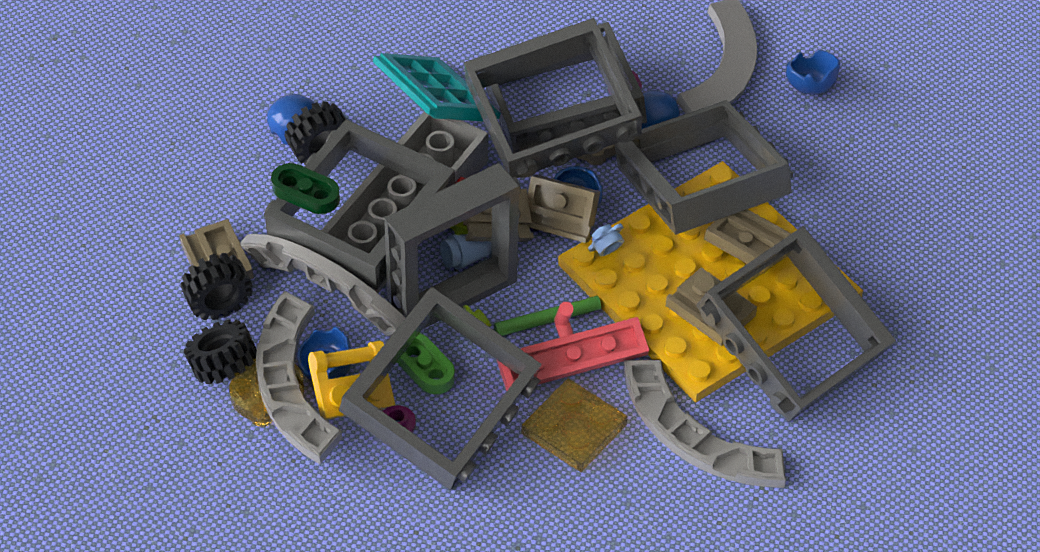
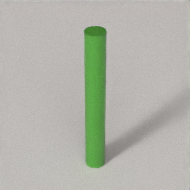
M598 296L571 302L574 308L571 318L601 310V302ZM559 306L494 323V330L501 336L553 323Z

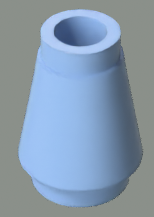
M467 234L449 235L447 240H443L440 244L441 257L447 268L454 267L460 270L490 255L491 242L466 241L465 236Z

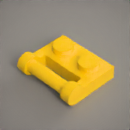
M381 340L369 342L367 347L326 354L323 351L310 352L308 362L320 416L325 420L346 416L339 411L342 397L360 375L328 379L327 369L367 361L370 363L384 346ZM389 374L384 377L367 399L368 402L380 410L395 405Z

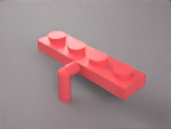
M562 302L554 318L559 338L520 348L542 364L536 376L541 380L539 384L624 362V360L646 356L649 352L638 317L574 334L570 324L574 308L570 302ZM497 360L506 391H508L519 375Z

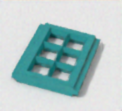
M381 53L380 56H374L373 63L432 118L484 122L466 81L439 57ZM491 105L496 118L499 119L501 113Z

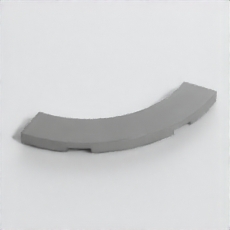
M724 0L709 5L707 13L718 30L720 40L723 43V54L719 67L709 79L693 89L679 93L676 102L685 114L725 100L732 104L741 97L748 86L755 69L757 42L751 20L739 0Z
M247 234L240 242L241 247L262 268H274L287 272H292L296 268L304 271L308 280L331 293L338 289L346 294L352 303V307L374 324L385 336H392L405 320V317L367 284L339 265L308 248L279 237L264 234Z
M284 291L268 313L263 324L259 343L257 344L256 369L258 387L264 406L278 430L300 452L321 465L342 440V431L320 416L310 403L305 401L299 389L294 367L295 354L304 329L315 315V307Z
M624 360L625 382L637 413L648 429L673 453L688 463L727 480L761 487L785 488L786 476L782 449L755 447L736 441L729 443L712 435L711 430L700 424L691 415L685 414L674 401L675 397L666 382L661 360Z

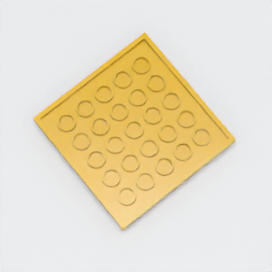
M721 161L676 187L675 190L683 197L740 176L725 162ZM768 202L748 209L791 234L797 230ZM647 204L611 225V227H614L617 224H622L624 227L619 232L624 239V243L617 250L606 256H600L596 250L590 252L588 247L593 242L591 238L589 242H581L558 256V265L589 297H599L601 309L615 323L638 317L649 348L647 355L652 360H661L663 371L696 403L746 372V368L736 356L727 351L724 344L720 346L666 307V297L669 294L673 295L677 291V287L701 267L720 281H723L745 266L746 263L704 240L706 229L713 222L675 235L655 210ZM788 256L736 291L757 306L756 316L744 328L767 357L772 356L835 316ZM837 267L845 276V278L849 281V283L853 286V288L862 297L863 290L852 279H850L839 267Z

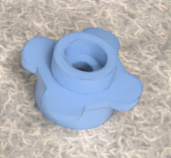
M606 224L598 228L592 234L593 242L588 247V250L590 252L596 250L600 256H606L617 250L624 243V239L619 233L624 228L622 224H617L614 227Z

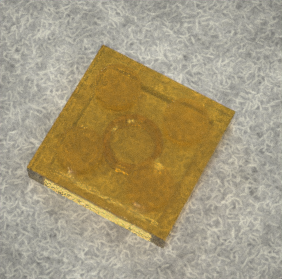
M567 378L522 424L521 434L579 472H582L627 425L628 416Z

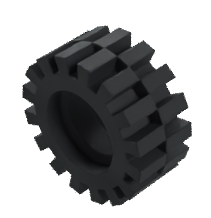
M323 101L321 107L318 102L312 103V109L308 110L305 106L301 109L303 114L299 116L295 113L292 116L294 123H287L286 127L288 130L284 134L285 140L301 164L304 163L306 166L308 158L313 153H317L326 143L328 135L333 130H337L346 120L341 110L334 103L330 105L328 102Z
M221 253L220 258H217L216 254L209 255L210 260L206 262L204 258L198 260L199 266L191 265L188 268L190 274L184 273L182 277L184 282H181V289L193 314L196 317L200 316L203 320H207L209 316L212 320H218L219 314H223L224 318L230 316L228 311L232 309L235 312L241 309L239 304L246 305L249 301L247 296H252L253 291L251 287L253 285L242 262L235 255L229 257L227 253Z
M225 320L223 325L216 322L213 323V328L211 329L207 327L201 329L202 334H194L192 336L193 341H188L186 343L187 348L184 349L185 357L196 379L201 383L205 381L206 384H212L214 380L217 384L222 383L226 377L229 380L235 378L234 374L237 372L242 374L246 371L245 366H251L254 363L253 359H256L257 348L246 325L239 320H235L233 323L231 320Z

